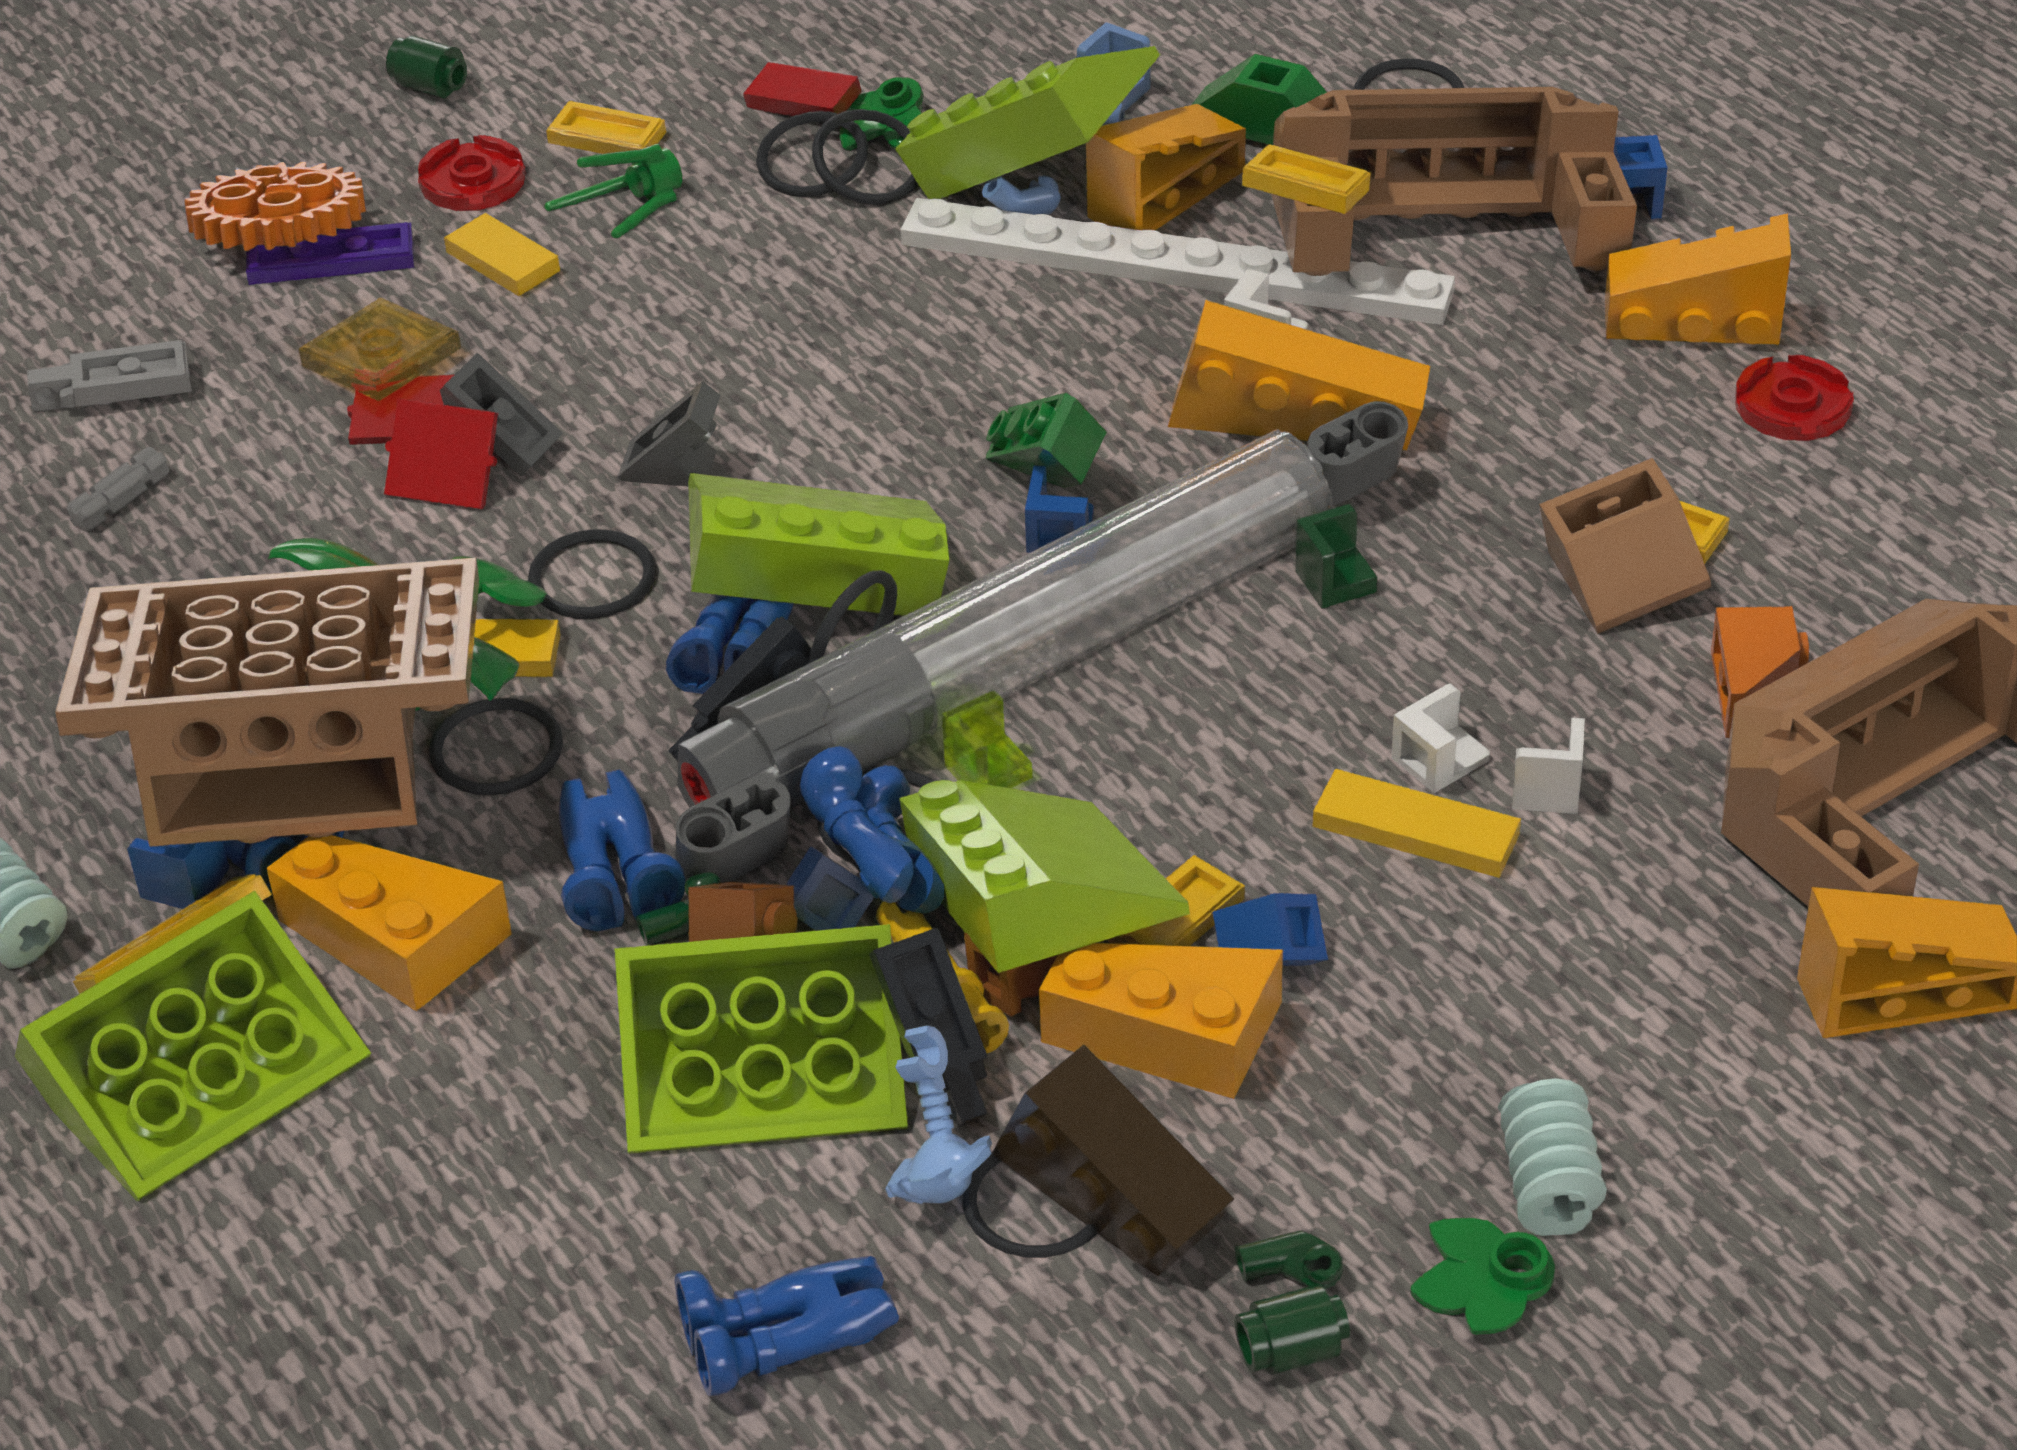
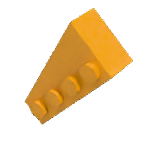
M1205 300L1178 383L1168 427L1308 441L1311 433L1318 427L1364 404L1374 401L1387 402L1401 409L1407 417L1408 430L1403 450L1407 451L1423 410L1431 366Z

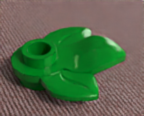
M895 77L883 82L877 90L860 93L848 110L866 109L879 111L896 118L908 126L914 118L921 114L924 94L916 80L908 77ZM868 120L854 121L865 133L867 141L883 135L887 143L893 149H896L904 140L895 130L884 124ZM841 126L840 140L844 150L852 151L857 148L856 140L848 130Z
M1477 1218L1442 1219L1431 1222L1429 1224V1232L1444 1260L1420 1276L1411 1285L1410 1293L1422 1306L1435 1313L1445 1315L1465 1313L1466 1324L1472 1334H1495L1514 1326L1522 1319L1527 1302L1538 1299L1548 1292L1554 1281L1555 1264L1545 1244L1534 1235L1524 1232L1504 1234L1488 1220ZM1520 1268L1526 1272H1514L1509 1269Z

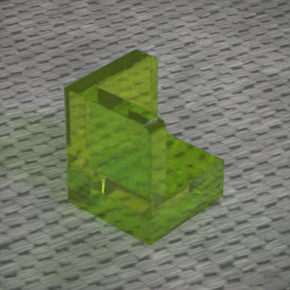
M993 690L942 713L945 767L958 781L964 780L1012 788L1033 778L1032 762L1005 734L1003 698L996 691Z

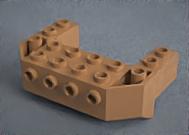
M1555 87L1332 90L1299 107L1286 110L1275 121L1273 145L1359 168L1371 173L1369 191L1346 214L1271 194L1292 271L1303 272L1311 276H1324L1331 272L1349 271L1354 220L1366 219L1370 215H1397L1406 219H1417L1425 214H1452L1456 217L1471 218L1479 213H1506L1511 216L1525 217L1534 212H1552L1573 267H1583L1595 271L1605 270L1608 268L1609 254L1631 249L1637 209L1636 202L1614 154L1619 111L1614 105L1604 102L1599 105L1576 98L1571 92Z
M1924 599L1734 703L1725 770L1721 834L1807 906H1809L1811 887L1913 897L1919 863L1863 819L1862 816L2005 734L2017 743V605Z

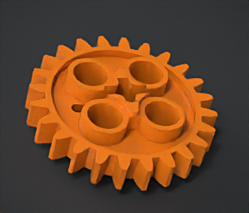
M279 162L277 165H256L255 168L248 171L237 169L235 170V176L218 175L216 176V183L202 182L200 184L201 190H191L190 198L184 200L189 233H194L196 240L206 239L207 245L223 242V249H229L242 244L244 251H249L257 245H265L267 250H272L275 246L295 247L297 243L304 240L315 243L318 242V235L336 236V228H352L351 221L361 220V213L366 212L362 179L356 178L355 172L343 173V167L340 166L327 170L326 163L310 168L306 166V162H300L294 167H286L284 162Z

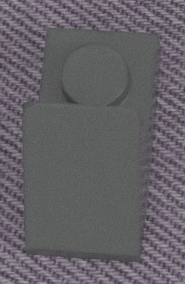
M478 352L440 389L444 405L499 413L493 451L520 476H523L563 434Z
M702 381L630 440L617 478L627 482L688 487L690 473L709 475L717 451L707 441L717 425L713 417L721 395Z

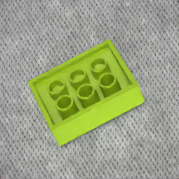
M1155 46L1078 57L1057 66L1052 61H1048L1032 70L1023 80L1015 82L1012 77H1009L995 84L983 96L976 98L973 93H969L953 102L946 111L937 114L935 109H929L921 113L908 124L907 128L910 133L895 150L927 198L941 199L1088 143L1160 54Z
M690 473L688 490L691 592L831 608L844 590L860 576L870 571L882 570L891 574L897 585L898 595L894 615L936 619L949 565L946 525L927 501ZM880 583L871 585L856 598L848 610L880 613L885 592L883 585Z
M964 780L930 782L922 786L918 793L899 798L906 837L917 845L931 860L944 884V898L941 904L963 931L970 936L972 942L998 973L1190 914L1188 901L1092 802Z
M256 891L251 892L21 1028L15 1052V1058L52 1111L136 1201H139L371 1055L367 1046Z
M890 924L614 948L628 1154L908 1129L904 1079L896 1069L897 1060H902L900 1035L869 956L873 950L892 944Z

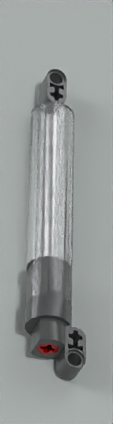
M1374 401L1318 427L1311 433L1307 445L1291 433L1281 432L1279 429H1276L721 707L717 725L678 744L677 786L689 809L680 815L676 823L675 859L684 870L685 881L692 876L712 872L720 878L721 883L731 882L783 853L788 844L790 809L805 802L800 788L803 771L814 756L827 748L838 746L849 748L859 760L863 772L1295 548L1297 519L1330 510L1332 505L1344 502L1385 481L1396 473L1408 430L1407 417L1401 409L1393 404Z

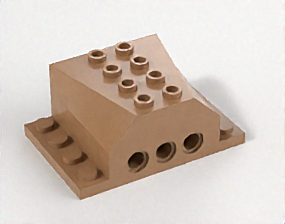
M463 558L89 588L55 711L59 735L81 734L84 737L95 739L108 737L117 731L129 732L149 847L225 840L257 843L270 837L299 834L312 838L330 836L337 831L417 825L413 750L415 709L420 707L426 711H442L453 707L455 704L469 703L479 589L477 559Z

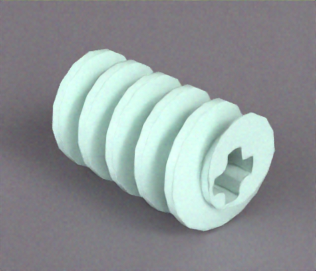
M0 838V962L8 969L22 968L35 962L45 953L49 946L56 942L65 929L68 914L64 903L53 895L52 890L40 881L39 876L27 867L26 862L13 851V848Z
M1554 1078L1514 1087L1502 1097L1498 1105L1501 1113V1129L1505 1135V1151L1509 1156V1172L1513 1178V1195L1517 1200V1216L1523 1227L1535 1235L1575 1234L1583 1230L1592 1220L1593 1210L1597 1209L1606 1197V1183L1601 1177L1602 1164L1596 1154L1598 1144L1592 1133L1593 1120L1587 1110L1588 1096L1582 1086L1571 1080Z

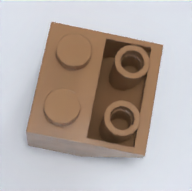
M1653 458L1539 504L1548 553L1597 634L1711 588L1709 574L1679 498Z

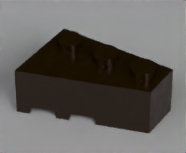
M1084 1044L1024 1093L992 1151L999 1160L1085 1225L1093 1224L1100 1236L1123 1251L1129 1259L1137 1264H1141L1158 1277L1215 1228L1234 1201V1197Z

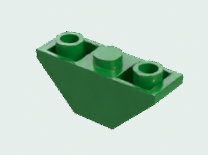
M1254 54L1205 86L1192 105L1199 104L1246 128V139L1273 145L1276 119L1284 111L1308 103L1314 98L1327 93V91L1304 65Z
M1065 392L1009 407L1008 411L1002 410L988 430L986 440L991 445L985 459L1032 476L1034 465L1046 466L1047 482L1062 488L1082 484L1107 431L1075 397Z

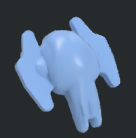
M928 1025L906 1030L904 1037L916 1048L918 1056L897 1060L896 1069L905 1081L915 1083L918 1095L922 1096L920 1103L921 1107L925 1108L923 1116L924 1120L927 1119L928 1124H925L926 1132H929L930 1138L923 1143L914 1157L907 1158L900 1164L885 1188L890 1198L899 1197L907 1202L920 1204L923 1202L947 1203L961 1196L971 1183L972 1172L991 1155L990 1147L992 1145L990 1136H984L972 1145H969L960 1136L952 1133L954 1124L953 1119H950L949 1116L952 1113L950 1106H947L949 1099L947 1092L944 1093L943 1090L946 1087L942 1076L948 1062V1050L942 1034L935 1027Z

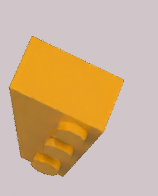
M1199 104L1101 126L1091 140L1086 143L1087 217L1107 226L1135 230H1157L1243 172V167L1245 166L1246 128Z
M1788 213L1770 217L1769 225L1735 232L1734 226L1717 229L1716 237L1682 244L1680 238L1609 254L1605 291L1606 339L1779 345L1791 260Z
M334 835L321 838L307 837L267 867L280 922L415 1011H418L512 935L504 884L500 880Z
M1811 887L1797 980L1822 1038L2017 1009V935L2002 905Z
M1094 943L1059 954L1039 988L1041 1042L1073 1052L1084 1044L1100 1060L1234 1099L1282 1003L1283 950Z

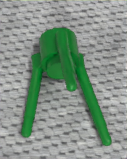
M654 144L640 150L580 157L577 159V165L580 168L632 163V166L627 167L625 175L545 203L544 208L546 211H553L629 186V189L636 197L645 196L650 200L611 231L613 238H619L661 206L676 201L677 198L674 190L681 187L683 179L681 167L675 155L669 149L661 148L659 144Z

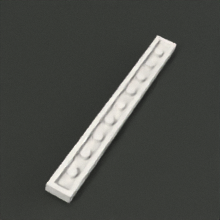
M916 198L901 228V245L1229 293L1249 268L1269 274L1268 299L1438 325L1444 324L1455 286V276L1437 274L1422 269L1409 270L1382 266L1368 261H1350L1349 271L1331 272L1324 276H1311L1303 272H1293L1286 251L1272 250L1264 246H1245L1217 242L1209 238H1190L1162 234L1155 230H1135L1107 226L1100 222L1087 223L1059 219L1046 214L1032 215L1004 211L991 206L977 207L956 204L942 199Z

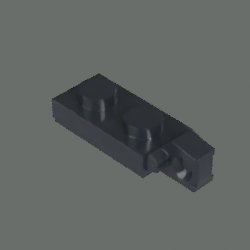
M782 616L780 618L777 617L692 705L697 714L691 722V727L668 750L677 762L678 744L717 725L721 707L775 680L785 679L794 682L810 674L809 659L811 647L795 625Z
M934 928L873 950L869 956L908 1058L916 1057L918 1053L913 1044L909 1043L904 1037L906 1030L928 1025L935 1027L942 1034L948 1050V1062L942 1076L946 1087L943 1090L944 1093L947 1092L949 1099L947 1106H950L952 1113L949 1116L959 1127L979 1120L987 1114V1110L976 1081L988 1077L983 1062L988 1056L938 928Z

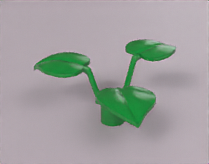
M301 538L286 541L274 547L267 559H287L309 571L379 565L369 557L348 546L318 538ZM457 556V557H453L452 559H463V558H474V557H469V556ZM476 558L479 575L478 595L485 592L502 603L521 607L535 606L544 601L547 592L539 586L519 579L515 574L497 564ZM474 637L470 682L491 701L500 689L516 676L519 662L505 651ZM416 707L415 711H418V710H420L421 708H420V707Z

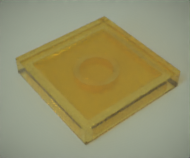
M380 297L309 341L298 350L302 366L380 401L461 349L458 331Z

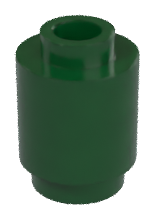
M412 35L407 38L396 39L387 53V73L402 87L447 98L453 91L459 90L465 83L467 65L464 61L463 53L457 47Z
M1320 1284L1251 1302L1249 1311L1236 1314L1234 1318L1238 1346L1246 1367L1252 1373L1266 1369L1270 1375L1339 1357L1342 1349L1341 1340L1350 1337L1349 1320L1342 1300L1338 1295L1329 1297L1326 1290Z

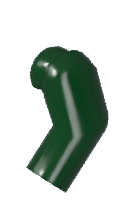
M707 872L687 879L684 887L689 896L688 887L718 884L721 882L716 874ZM689 899L636 916L638 930L646 946L657 945L689 935Z
M1301 1230L1235 1246L1236 1263L1244 1281L1280 1273L1306 1287L1320 1284L1324 1289H1328L1334 1286L1342 1276L1343 1258L1340 1252L1316 1236Z

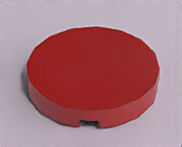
M487 135L473 136L474 143L460 144L459 138L446 140L429 150L420 160L418 166L419 188L425 199L438 207L454 211H478L497 206L514 197L524 185L526 169L522 155L517 147L506 140Z
M1788 355V362L1773 363V357H1767L1745 368L1736 382L1735 406L1744 422L1762 434L1782 440L1809 441L1830 436L1844 427L1852 414L1854 397L1853 391L1851 393L1848 389L1849 380L1837 368L1823 360L1809 356Z

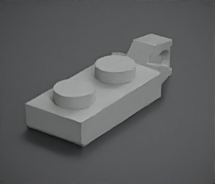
M182 340L70 354V362L62 366L27 370L28 392L33 411H46L65 407L74 408L75 406L81 407L96 404L106 405L118 401L192 392L185 342H182Z

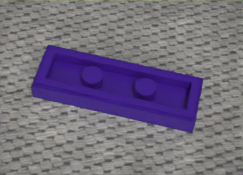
M411 222L336 229V236L318 235V242L312 243L304 240L297 243L295 247L275 246L272 250H267L265 245H257L246 251L248 285L414 268V241Z

